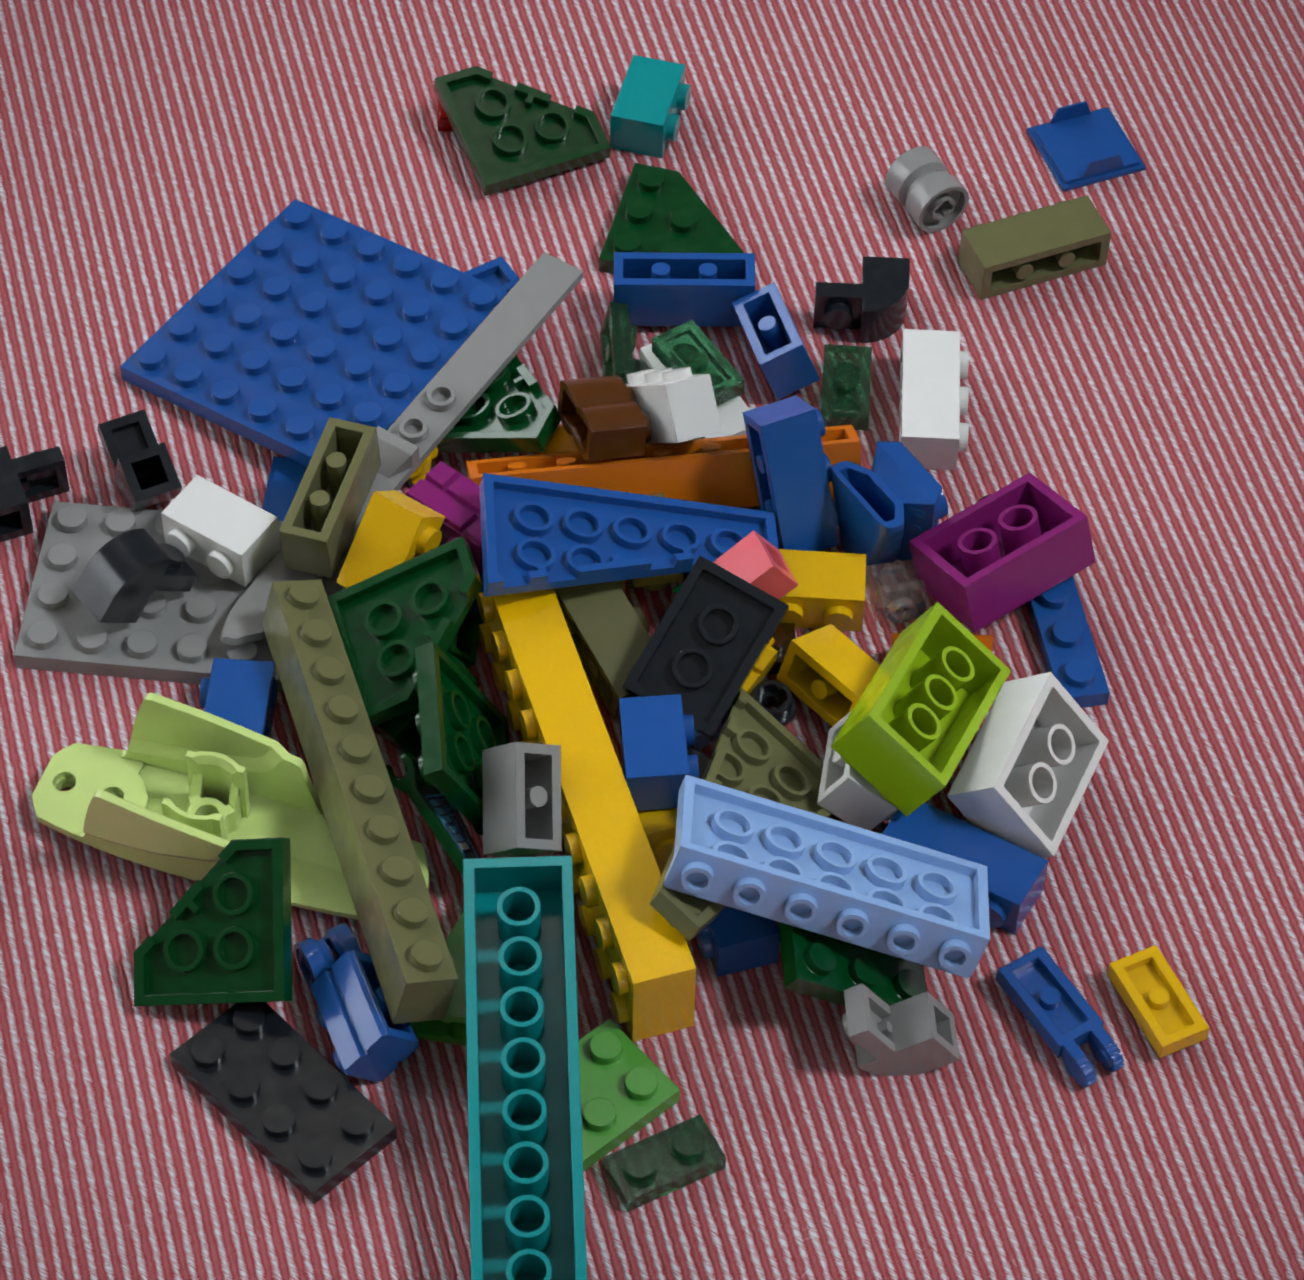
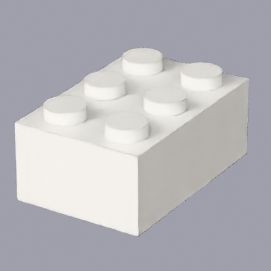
M1051 672L1006 681L992 705L947 797L972 825L1042 858L1054 857L1109 740Z

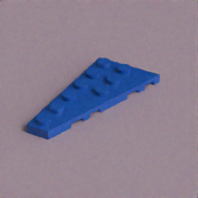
M483 473L479 486L484 597L690 572L700 555L714 562L753 530L778 548L774 512Z

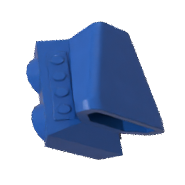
M876 441V451L873 457V464L871 463V470L850 461H842L832 466V484L843 551L845 553L867 554L866 573H874L897 560L914 564L909 541L938 525L939 519L948 514V503L942 491V486L901 442Z

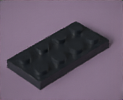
M266 1002L236 1003L170 1053L172 1066L313 1204L318 1202L397 1138V1127Z

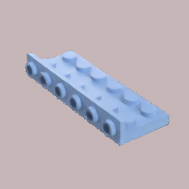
M685 775L678 792L674 857L665 875L664 886L666 888L961 977L969 978L972 976L990 941L987 866Z

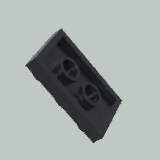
M700 555L622 686L623 690L635 697L681 694L683 715L693 714L695 731L712 740L789 610V605Z

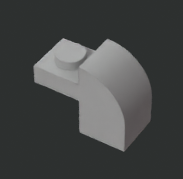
M863 983L843 990L846 1013L842 1016V1024L848 1039L855 1044L857 1066L860 1069L879 1076L919 1075L960 1060L954 1014L929 992L926 991L889 1006Z

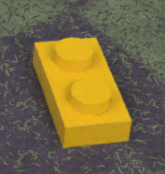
M1157 945L1109 963L1107 973L1109 979L1159 1058L1207 1039L1209 1026Z

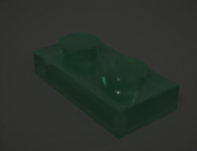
M609 303L600 331L603 376L618 375L625 384L628 383L627 374L640 371L639 359H633L632 353L637 340V326L630 323L629 305L626 303Z
M693 320L652 338V352L666 368L674 370L691 367L692 374H710L717 406L744 394L745 380Z
M825 344L821 415L825 427L853 425L855 430L868 431L872 347Z
M701 1114L602 1158V1169L627 1212L726 1168V1156Z

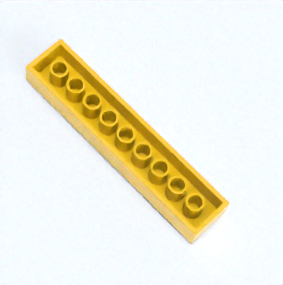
M554 589L489 597H484V592L478 593V608L484 622L478 625L479 639L484 653H493L495 662L492 663V673L498 692H507L509 701L506 702V713L512 731H521L524 741L520 742L561 745L562 851L559 852L564 851L565 856H572L573 894L579 893L583 904L579 906L582 929L586 937L594 936L598 948L594 949L595 963L601 980L610 979L614 992L610 993V1004L617 1024L626 1023L632 1042L694 1026L696 966L685 937L650 905L661 873Z

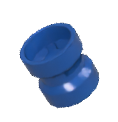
M345 923L330 928L323 938L315 940L309 937L294 945L298 965L309 987L325 971H331V965L346 951L355 950L361 952L354 934Z

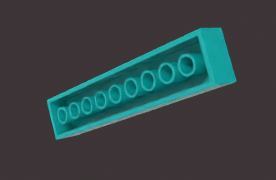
M572 856L463 859L471 1280H587Z

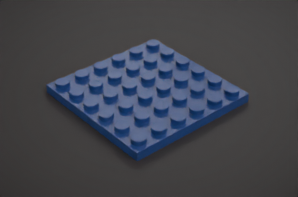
M294 199L120 366L124 381L308 467L329 417L376 428L380 426L388 430L508 292Z

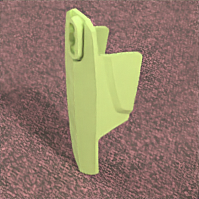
M149 692L145 695L137 712L127 750L74 743L52 756L32 794L34 811L38 822L109 854L194 881L202 880L219 861L218 855L231 840L290 838L291 906L358 920L318 794L312 784L304 761L290 754L278 741L206 711ZM63 788H72L68 791H60ZM411 840L427 888L429 889V870L424 845Z

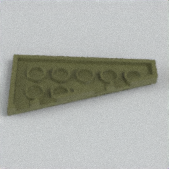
M742 689L728 712L701 779L827 818L834 816L833 813L817 804L823 762ZM674 843L650 905L671 926L676 928L690 941L724 912L728 906L671 890L664 886L665 875L674 857Z

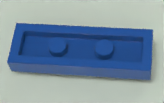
M1072 576L1026 602V606L1046 671L1051 672L1081 708L1108 704L1110 691Z

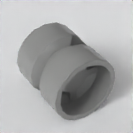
M927 146L915 147L900 155L890 166L886 174L885 184L888 190L906 208L911 218L921 230L931 233L946 229L958 220L968 205L969 194L955 176L948 173V169L943 161Z

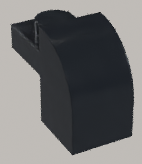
M863 256L861 284L816 282L813 328L860 329V343L877 342L893 335L902 326L906 317L910 258Z
M144 409L98 424L97 431L114 472V483L127 508H131L132 512L177 497L182 489L180 480L165 442L157 443Z
M7 446L0 447V542L34 533L28 503L70 491L65 460L59 446L32 452L11 459Z
M144 528L124 532L102 546L86 565L72 592L100 623H136L154 591L190 592L198 575L184 561L185 556L179 549L167 543L158 544Z

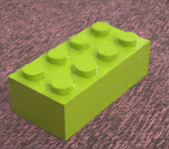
M937 602L899 634L830 747L848 765L853 767L872 784L886 800L891 802L907 817L946 787L1011 670Z

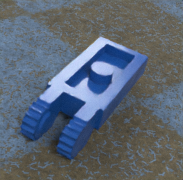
M1040 946L997 970L996 981L1056 1057H1062L1066 1070L1074 1077L1079 1086L1086 1088L1097 1080L1093 1064L1090 1063L1079 1047L1088 1041L1094 1056L1110 1073L1119 1070L1125 1065L1120 1049L1103 1028L1104 1022L1043 947Z

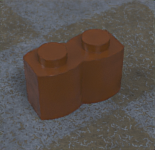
M611 375L560 381L558 412L565 430L570 435H573L576 447L584 460L597 461L643 456L645 454L646 442L650 441L652 437L651 419L649 414L643 412L636 403L633 389L627 387L620 376Z

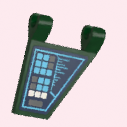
M403 752L400 754V758L406 763V774L403 778L397 777L390 765H385L392 786L409 795L463 876V859L481 858L459 812L451 808L446 797L434 785H428L424 781L419 770L417 758L413 754Z

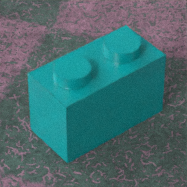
M633 55L610 117L611 148L663 158L668 141L675 142L680 127L679 111H686L690 102L691 85L685 84L684 64Z

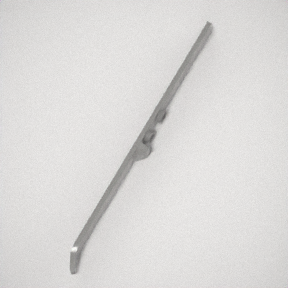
M544 252L388 430L380 426L376 428L381 466L344 552L354 540L373 491H398L582 280V270ZM281 550L239 597L230 610L222 629L221 642L236 646L263 640L266 637L262 620L272 582L322 579L323 576L285 568L283 552Z

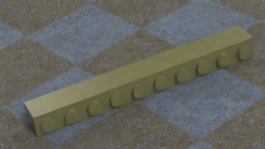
M322 580L272 582L262 626L392 1023L400 1024L445 1019L459 978Z

